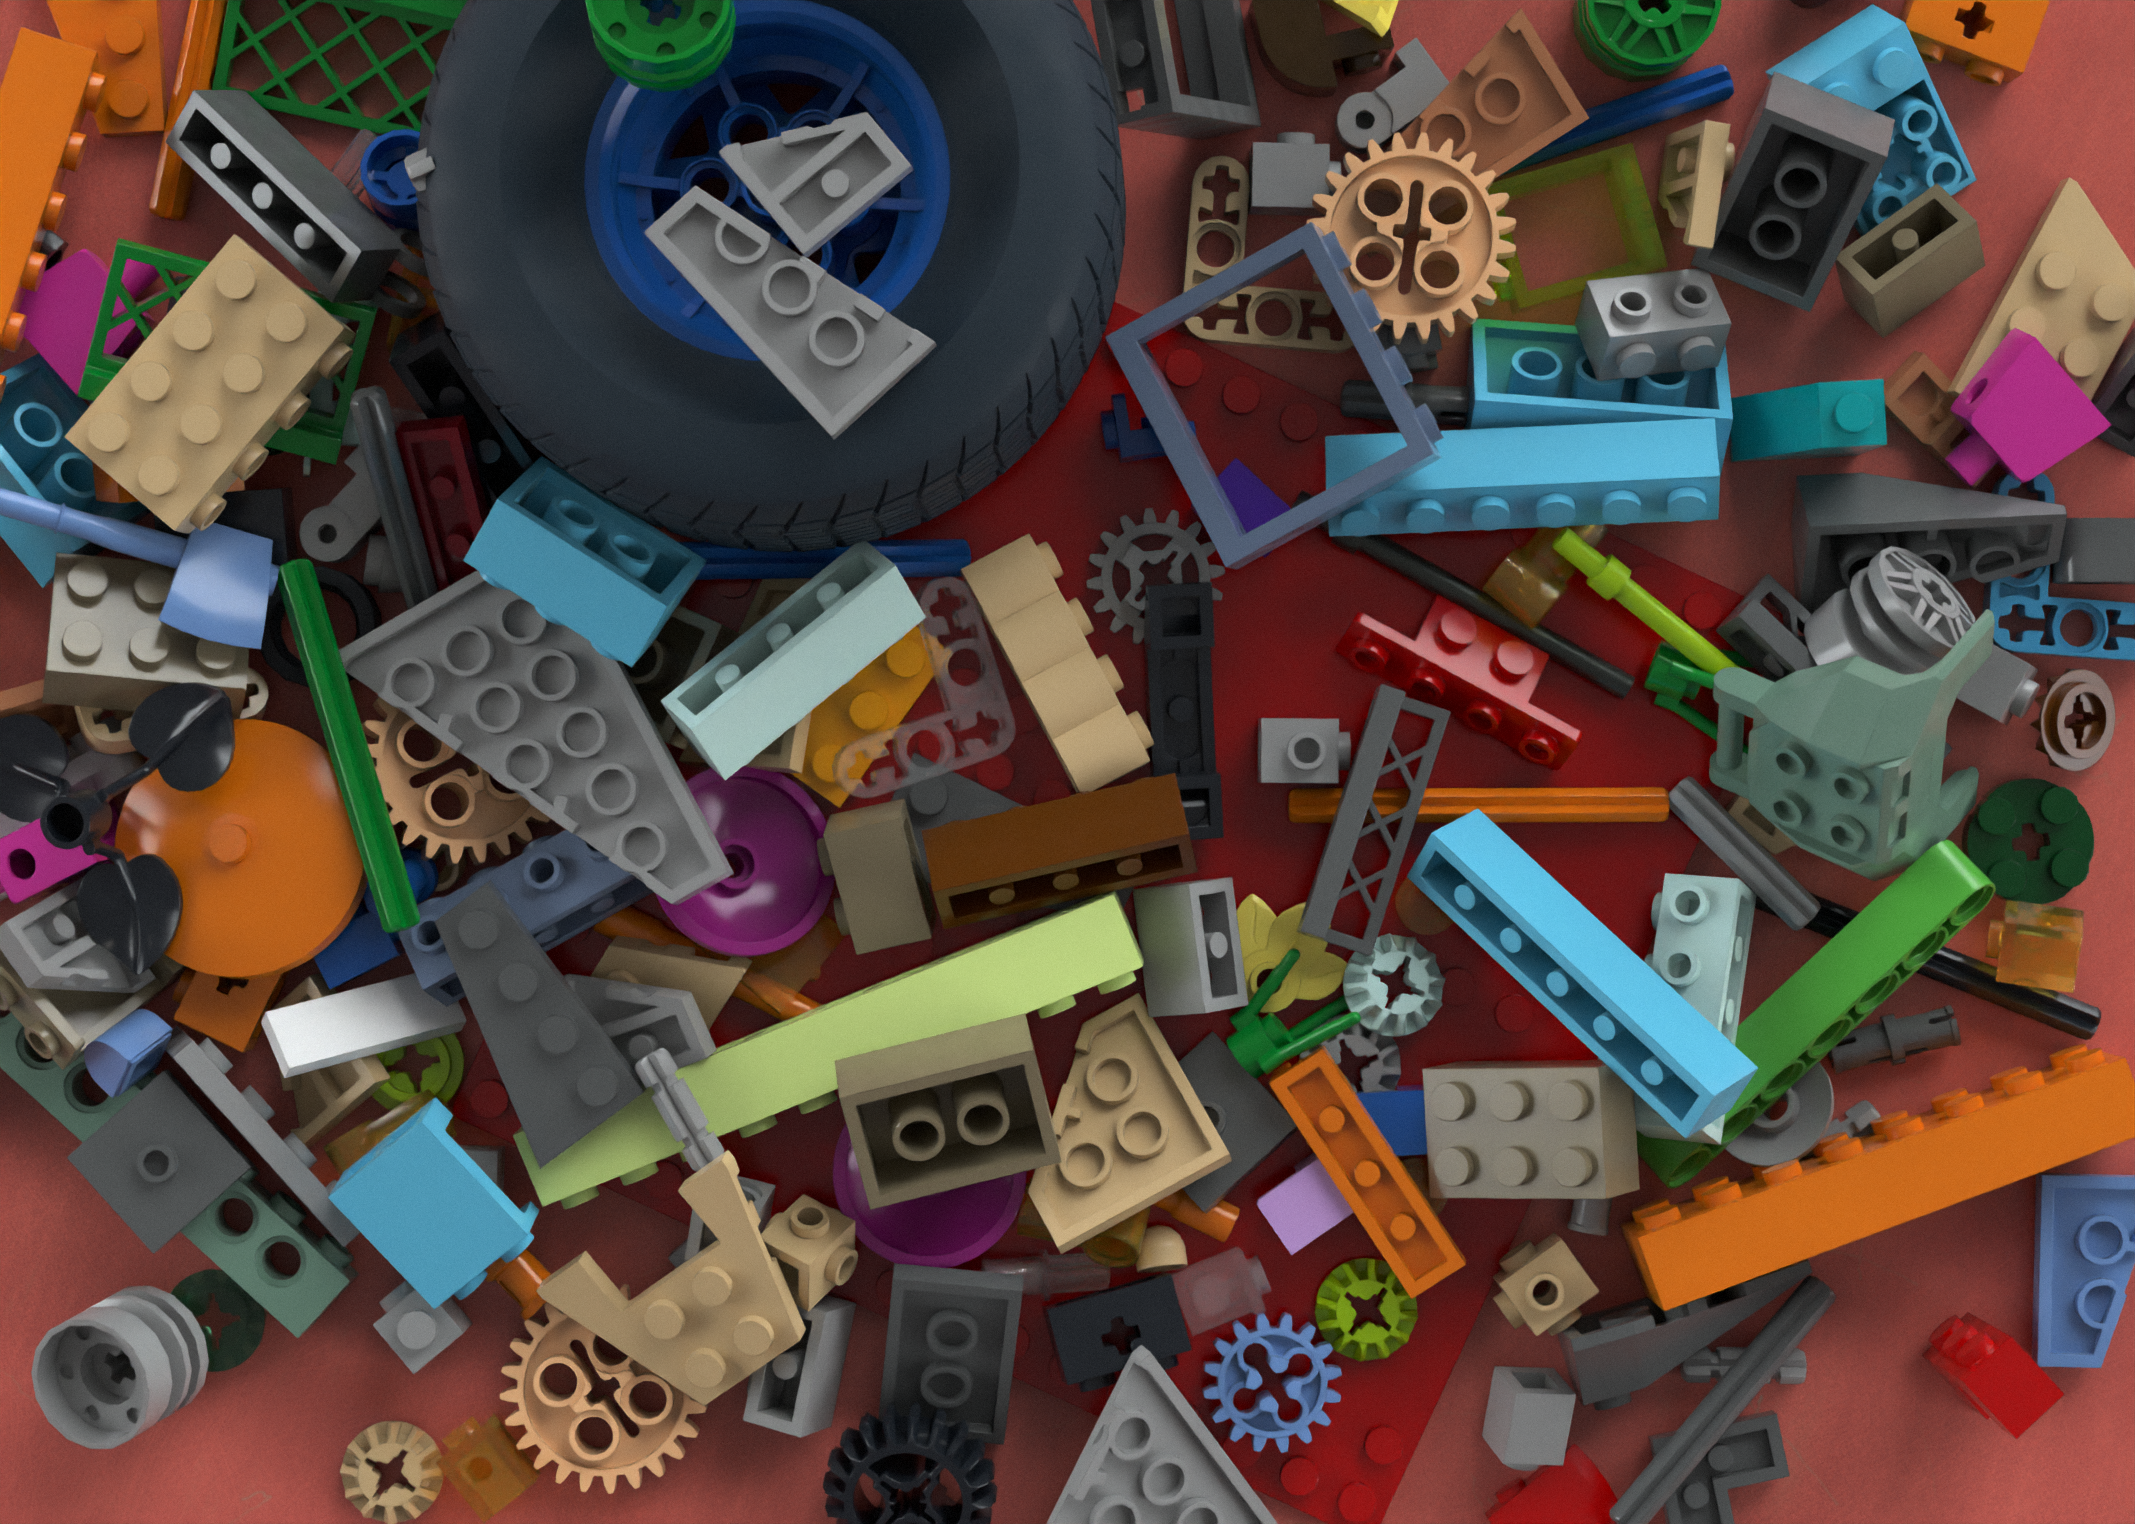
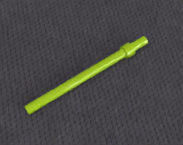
M1568 527L1563 529L1555 538L1551 547L1588 577L1586 584L1605 600H1610L1612 597L1700 669L1715 675L1724 668H1740L1630 578L1632 571L1612 554L1604 557Z

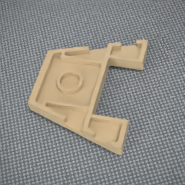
M729 1150L687 1178L678 1190L718 1240L632 1300L625 1298L586 1250L544 1279L536 1290L542 1299L703 1406L800 1341L806 1330L776 1256L770 1258L758 1229L761 1220L753 1201H747L737 1178L740 1170Z

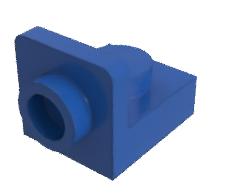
M1125 393L1112 394V410L1100 411L1106 450L1118 448L1120 463L1167 456L1147 416L1140 418L1142 429L1130 430ZM1189 421L1188 423L1196 436L1194 421Z

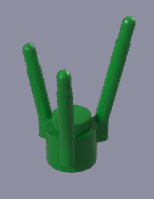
M1661 640L1652 659L1643 688L1657 693L1654 705L1675 712L1717 741L1718 724L1681 700L1683 696L1694 700L1700 686L1713 689L1715 675L1703 671L1670 643ZM1718 649L1738 666L1754 668L1737 651ZM1743 743V752L1748 754L1749 747Z
M1295 948L1290 949L1281 962L1276 965L1248 1002V1005L1229 1018L1237 1030L1226 1038L1227 1045L1240 1065L1255 1079H1258L1265 1073H1271L1285 1061L1342 1033V1031L1358 1024L1361 1020L1358 1012H1351L1323 1025L1328 1019L1349 1009L1344 995L1288 1030L1280 1019L1271 1012L1264 1018L1257 1015L1299 959L1300 952Z

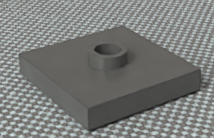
M1213 1031L1178 1062L1232 1159L1228 1164L1182 1188L1206 1214L1298 1130L1289 1113L1257 1079L1253 1078L1240 1065L1231 1050Z
M168 1069L161 1072L67 1157L153 1254L164 1247L254 1166Z

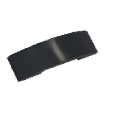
M1210 581L1146 585L1144 661L1147 728L1154 741V745L1149 747L1151 777L1176 774L1191 840L1224 838L1221 774L1216 771L1211 669V647H1215L1212 582Z

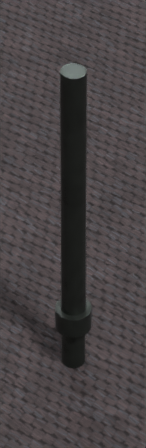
M1301 490L1291 509L1314 496ZM1328 520L1316 526L1329 534ZM1382 534L1362 537L1334 536L1331 540V543L1352 555L1357 550L1434 594L1443 596L1548 653L1551 660L1620 699L1625 698L1634 683L1635 677Z

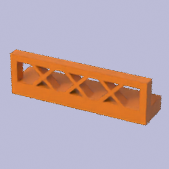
M1323 1045L1292 1066L1287 1062L1273 1071L1269 1085L1410 1298L1413 1299L1465 1266V1257L1381 1133L1326 1047Z

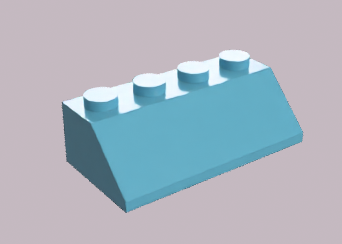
M1478 318L1473 325L1471 324L1466 386L1469 387L1468 414L1464 413V415H1467V423L1464 430L1715 418L1721 476L1733 421L1726 344L1718 367L1705 368L1698 371L1645 375L1638 378L1597 381L1576 327L1573 325Z

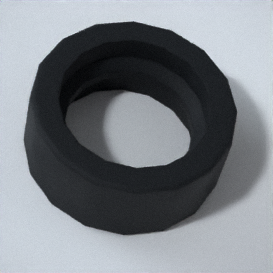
M324 566L314 567L320 589L338 594L350 605L356 617L357 633L354 641L382 625L381 612L370 590L355 577ZM277 582L272 596H268L260 651L267 665L282 678L309 687L302 661L288 650L282 638L281 622L286 609ZM346 672L348 681L355 679L352 675Z

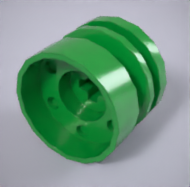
M585 0L596 49L610 70L634 87L662 93L691 88L713 74L731 50L736 26L734 0ZM665 4L673 6L675 19L665 17L660 26L652 25L649 11L660 13Z
M1575 0L1573 6L1574 33L1586 58L1606 75L1628 82L1656 81L1680 69L1714 31L1722 3L1721 0H1663L1657 9L1654 7L1645 12L1638 4L1640 0Z

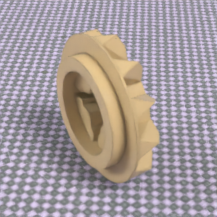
M384 1421L367 1427L352 1440L347 1447L339 1473L342 1476L345 1488V1498L354 1504L364 1518H372L387 1524H395L416 1519L433 1504L442 1487L444 1465L439 1448L425 1431L403 1421ZM402 1450H405L408 1453L403 1459L405 1464L402 1467L401 1473L404 1477L408 1478V1483L416 1488L414 1489L408 1484L403 1486L395 1482L388 1490L385 1489L382 1495H379L377 1490L380 1487L378 1483L382 1474L378 1469L374 1468L376 1464L369 1461L368 1458L374 1462L380 1461L388 1464L394 1457H398Z

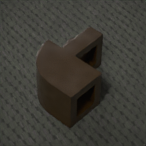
M1252 0L1248 10L1256 47L1264 67L1279 84L1300 95L1308 97L1333 96L1338 86L1334 69L1343 67L1345 76H1355L1375 71L1382 67L1381 58L1389 57L1394 48L1390 27L1383 37L1365 27L1326 36L1318 0Z

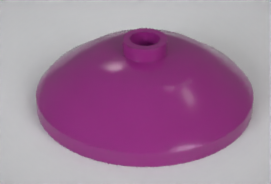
M743 766L727 780H724L716 771L710 768L687 780L686 783L725 857L734 863L735 875L733 878L727 877L679 905L670 904L656 894L667 916L683 934L697 944L716 953L728 956L755 957L766 955L783 949L799 940L810 931L823 914L829 902L835 880L834 875L827 877L824 875L818 856L817 840L824 838L823 834L827 825L818 806L801 787L778 772Z
M845 1124L840 1134L833 1159V1185L841 1213L856 1221L855 1235L860 1241L881 1257L897 1264L947 1268L978 1257L992 1247L1008 1230L1019 1211L1026 1186L1027 1171L870 1210L847 1124Z

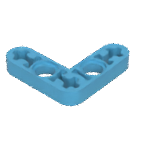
M2040 473L2030 481H2027V490L2037 493L2038 501L2055 504L2054 487L2045 474ZM2004 474L1994 484L1991 494L2008 496V491L2019 488L2021 482L2008 474ZM2050 565L2033 569L2028 576L2021 579L2008 576L1984 583L1982 614L1986 609L1993 611L1995 620L1993 644L2009 653L2135 662V639L2110 637L2108 640L2111 650L2103 648L2109 632L2106 611L2113 612L2109 625H2134L2135 603L2048 597ZM2013 605L2017 607L2018 617L2045 619L2042 606L2050 607L2045 623V635L2048 645L2040 644L2044 631L2027 630L2017 632L2015 642L2010 641L2009 630L1999 628V617L2009 615ZM2072 610L2083 611L2089 616L2093 624L2091 638L2080 647L2067 643L2060 631L2063 617Z

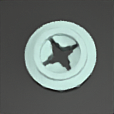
M1389 933L1377 937L1371 956L1358 952L1353 953L1345 968L1343 991L1350 1011L1360 1014V1023L1367 1029L1385 1036H1404L1428 1025V1022L1443 1005L1441 998L1446 978L1440 973L1436 963V954L1427 951L1422 945L1417 943L1415 937H1403ZM1405 963L1403 967L1405 972L1403 982L1411 987V991L1417 994L1409 995L1402 993L1385 1008L1389 999L1386 997L1388 986L1380 982V978L1375 975L1380 973L1390 975Z

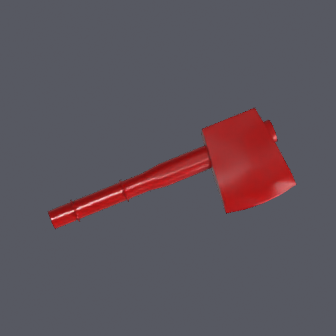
M1574 1443L1566 1448L1563 1466L1543 1465L1524 1481L1521 1477L1511 1481L1495 1493L1498 1502L1484 1513L1491 1524H1617L1609 1514L1618 1499L1592 1460Z

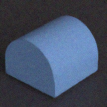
M134 1010L86 1046L84 1060L88 1072L93 1080L110 1097H119L158 1067L172 1036L173 1028L149 1010Z

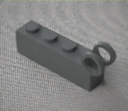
M193 90L166 143L331 303L371 300L377 306L395 316L405 319L419 317L426 305V299L422 292L404 277L388 271L393 261L396 260L407 269L428 277L425 260L413 254L403 245H409L422 251V246L424 245L420 240L419 232L407 228H396L392 231L245 90ZM380 285L389 287L397 291L402 296H404L409 303L400 301L392 297L391 295L386 293L380 287Z

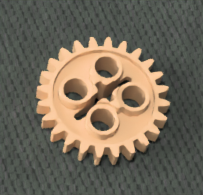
M1400 132L1394 133L1391 151L1386 153L1382 151L1373 139L1368 140V160L1364 163L1350 152L1344 155V165L1349 175L1344 177L1338 173L1328 171L1325 175V182L1334 195L1314 194L1312 199V206L1326 215L1325 218L1309 219L1306 223L1312 222L1321 229L1324 236L1332 231L1335 232L1352 263L1351 266L1343 270L1354 293L1365 288L1383 323L1373 328L1377 334L1383 324L1392 326L1394 344H1400L1406 328H1415L1421 344H1427L1430 325L1438 324L1441 331L1448 338L1452 337L1455 331L1453 316L1456 314L1473 325L1478 318L1473 301L1476 299L1483 304L1492 306L1497 298V295L1487 284V281L1506 283L1510 272L1504 266L1497 263L1496 259L1514 257L1516 252V245L1499 239V236L1515 229L1516 219L1500 217L1496 214V212L1507 205L1509 195L1508 193L1488 194L1487 190L1496 176L1494 170L1475 176L1471 171L1477 154L1472 151L1457 162L1451 158L1453 140L1449 138L1441 146L1438 153L1429 151V139L1425 132H1421L1415 149H1406ZM1413 183H1420L1423 186L1417 235L1423 241H1419L1416 247L1410 292L1403 295L1398 291V282L1404 243L1403 239L1398 236H1402L1405 230L1411 185ZM1385 189L1397 196L1400 208L1390 216L1380 217L1367 209L1364 199L1374 190ZM1440 197L1453 198L1461 204L1464 210V217L1455 224L1445 225L1439 223L1432 217L1429 205ZM1377 252L1383 254L1389 259L1392 265V272L1381 280L1372 281L1366 279L1359 273L1356 267L1357 260L1366 253ZM1441 260L1453 267L1457 280L1446 288L1437 289L1429 286L1424 281L1421 275V268L1430 261ZM1314 272L1312 277L1314 284H1322L1316 272ZM1327 295L1325 303L1328 307L1333 306Z
M379 697L373 703V707L384 720L383 722L366 720L362 727L364 733L375 739V743L368 744L392 825L399 824L404 829L398 842L401 849L418 838L423 841L421 850L422 860L427 861L432 858L438 848L441 847L445 848L447 865L453 867L458 864L463 850L467 849L473 864L477 866L485 862L487 845H490L500 858L509 855L511 852L508 835L523 845L531 841L533 837L525 823L527 820L541 826L548 823L550 818L532 806L528 800L518 793L506 794L496 790L491 784L489 773L476 763L467 769L468 775L464 769H457L419 788L411 787L409 783L411 777L443 765L456 752L414 722V719ZM420 730L431 738L434 745V753L431 760L424 762L416 761L407 754L403 744L404 735L407 731ZM447 788L455 792L459 797L461 812L457 819L445 820L436 815L431 805V797L435 789Z
M624 1284L620 1292L627 1300H631L630 1286ZM546 1302L544 1308L549 1322L545 1323L533 1316L527 1319L524 1324L534 1339L530 1341L524 1338H514L510 1348L521 1356L523 1360L522 1362L505 1363L501 1370L508 1377L518 1380L517 1385L508 1387L500 1393L501 1400L518 1403L519 1409L515 1410L505 1419L506 1426L525 1425L527 1430L516 1444V1447L520 1450L536 1444L541 1449L533 1465L537 1470L551 1460L558 1463L559 1466L555 1480L558 1484H561L571 1471L580 1473L579 1483L582 1492L588 1490L595 1476H602L607 1493L612 1494L616 1489L619 1475L622 1474L626 1475L634 1489L639 1488L642 1484V1467L647 1466L652 1473L660 1478L666 1471L661 1455L665 1452L678 1460L684 1457L686 1451L677 1439V1435L696 1438L700 1428L687 1415L705 1413L708 1404L703 1406L628 1355L621 1359H612L605 1356L599 1349L598 1335ZM573 1340H580L600 1378L606 1381L615 1377L619 1381L620 1385L614 1393V1398L626 1415L639 1427L638 1435H630L626 1430L622 1418L610 1397L605 1394L596 1398L591 1393V1389L597 1382L596 1376L585 1361L572 1349L571 1342ZM554 1363H562L569 1366L577 1377L576 1390L569 1394L553 1392L545 1382L546 1367ZM643 1381H652L659 1384L667 1396L666 1406L656 1412H648L641 1409L633 1398L634 1386ZM589 1417L604 1419L611 1426L613 1441L604 1447H593L587 1444L580 1434L581 1421Z

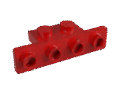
M1439 594L1430 605L1414 640L1368 615L1358 612L1336 646V651L1339 654L1350 659L1361 670L1378 674L1407 690L1412 697L1421 702L1433 704L1439 708L1451 711V715L1463 720L1472 730L1488 734L1520 751L1531 762L1546 765L1553 770H1560L1577 748L1583 736L1580 730L1528 703L1550 657L1548 653Z

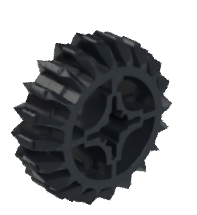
M916 1401L910 1406L908 1416H900L898 1410L890 1403L884 1409L882 1422L869 1412H866L865 1416L860 1420L859 1430L847 1427L841 1436V1447H834L831 1450L828 1459V1467L830 1469L825 1473L823 1481L825 1494L829 1495L825 1505L827 1517L837 1518L836 1524H990L992 1518V1509L990 1507L996 1502L997 1486L995 1482L991 1481L994 1479L995 1465L992 1459L983 1458L985 1455V1444L982 1437L967 1439L969 1427L966 1425L965 1419L949 1427L945 1425L946 1413L943 1407L937 1410L932 1418L921 1416L922 1409ZM944 1468L953 1475L960 1487L962 1495L957 1502L946 1495L947 1488L939 1481L940 1473ZM863 1473L874 1480L873 1488L881 1494L880 1504L877 1507L868 1500L862 1490L859 1478Z

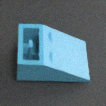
M1874 4L1765 71L1769 81L1775 71L1895 119L1888 157L1854 223L1861 237L1936 183L1952 196L1977 180L1906 23Z

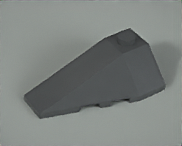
M1867 473L1799 475L1796 478L1791 521L1795 599L1813 614L1832 595L1843 589H1850L1852 577L1860 570L1868 567L1870 561L1880 551L1890 546L1907 549L1925 559L1943 574L1950 583L1972 577L1981 583H1987L2057 563L2060 558L2067 518L2065 505Z
M1809 1260L1799 1261L1667 1311H1663L1648 1297H1644L1580 1316L1572 1325L1558 1333L1576 1398L1583 1406L1593 1403L1595 1410H1607L1632 1401L1630 1392L1646 1388L1811 1274L1812 1269Z

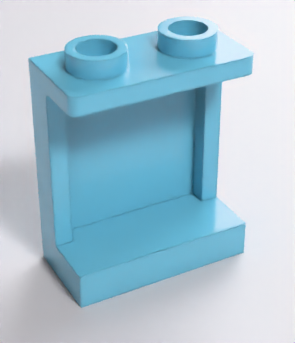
M436 1097L347 1168L328 1197L433 1309H436L453 1294L458 1300H462L471 1294L487 1277L488 1273L484 1269L498 1258L508 1263L521 1254L534 1239V1235L530 1230L540 1211L531 1201L518 1209L452 1139L445 1129L453 1115Z

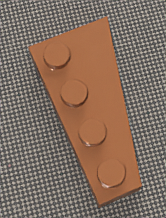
M1520 8L1401 133L1406 149H1415L1421 132H1425L1429 139V151L1437 153L1448 138L1452 139V159L1459 162L1465 155L1473 151L1477 156L1471 172L1478 176L1486 171L1494 170L1496 173L1495 178L1580 125L1589 117L1522 8ZM1391 145L1384 151V153L1391 151ZM1413 183L1411 185L1406 226L1403 235L1398 236L1399 238H1403L1418 228L1423 186L1420 183ZM1385 189L1374 190L1364 199L1367 209L1380 217L1390 216L1400 208L1397 196ZM1440 197L1429 205V211L1434 218L1458 201L1450 197ZM1371 252V253H1366V254L1368 255L1369 258H1371V257L1375 256V255L1378 254V253H1377V252Z

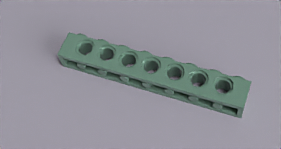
M12 1012L6 1017L0 1015V1068L81 1142L86 1141L157 1077L152 1071L119 1097L115 1096L112 1098L108 1095L103 1103L95 1102L83 1090V1077L88 1071L84 1054L62 1070L54 1060L43 1058L32 1048L25 1036V1027ZM254 1164L251 1169L180 1232L295 1337L299 1338L311 1328L359 1273L349 1265L354 1260V1256L346 1247H343L333 1236L327 1233L320 1238L302 1222L307 1217V1214L295 1200L280 1190L275 1195L271 1194L255 1179L260 1171ZM230 1198L241 1199L251 1207L253 1223L248 1231H237L227 1224L224 1217V1207ZM276 1242L290 1243L298 1250L301 1257V1265L296 1274L282 1273L273 1265L271 1251Z

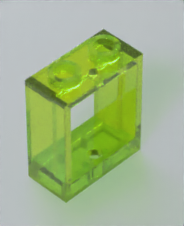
M1633 143L1491 184L1487 190L1489 195L1508 193V201L1604 174L1629 261L1625 264L1528 291L1517 251L1514 257L1497 259V263L1504 266L1510 274L1506 283L1492 282L1499 303L1509 301L1512 315L1583 295L1586 281L1660 273L1668 266ZM1504 207L1496 212L1497 216L1507 217ZM1511 232L1499 236V239L1514 244Z

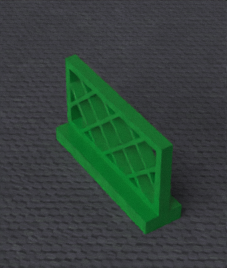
M228 0L212 90H245L230 86L234 60L252 47H255L274 78L255 91H245L263 108L380 134L402 129L420 132L422 121L413 109V106L427 97L430 85L407 100L387 68L414 50H417L433 74L437 63L425 46V43L444 30L451 31L458 15L467 0H306L294 8L289 0H277L286 14L257 33L243 12L245 0ZM323 2L335 6L348 29L319 47L301 20L300 15L318 3ZM348 8L371 14L356 22ZM382 16L397 19L411 42L382 61L362 30ZM292 22L311 53L282 72L263 43V40ZM410 22L432 26L433 28L419 36ZM241 27L249 39L237 46ZM354 36L374 67L345 86L325 54ZM317 60L336 89V92L317 105L302 102L288 79ZM379 74L399 106L381 118L376 119L365 116L350 93ZM280 85L288 99L266 93ZM342 99L351 113L328 107ZM404 112L413 126L390 121Z
M118 238L77 397L95 401L129 360L103 352L108 331L133 318L141 333L147 339L153 330L142 312L172 296L177 302L183 296V290L193 284L208 266L209 262ZM131 259L155 266L167 287L135 303L121 280L126 260ZM170 270L188 276L176 282ZM301 288L331 315L359 321L354 342L349 345L353 349V354L348 361L344 379L340 373L332 378L340 392L334 414L309 407L294 426L288 430L280 427L265 446L336 465L350 410L351 395L357 385L376 315V308L356 302L331 303L322 293ZM118 295L126 309L112 317Z

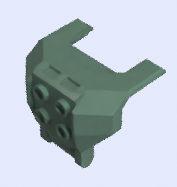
M1986 609L1945 657L1922 673L1902 675L1859 656L1795 671L1776 682L1742 668L1728 667L1719 670L1713 680V697L1719 703L1717 751L1711 755L1709 762L1710 780L1723 789L1749 799L1751 805L1800 848L1872 881L1903 873L1928 849L1946 840L1976 804L1979 778L1977 768L1970 766L1967 770L1956 771L1942 785L1941 781L1947 720L1961 688L1992 654L1995 626L1993 611ZM1745 715L1753 718V729L1749 732L1748 754L1743 752Z

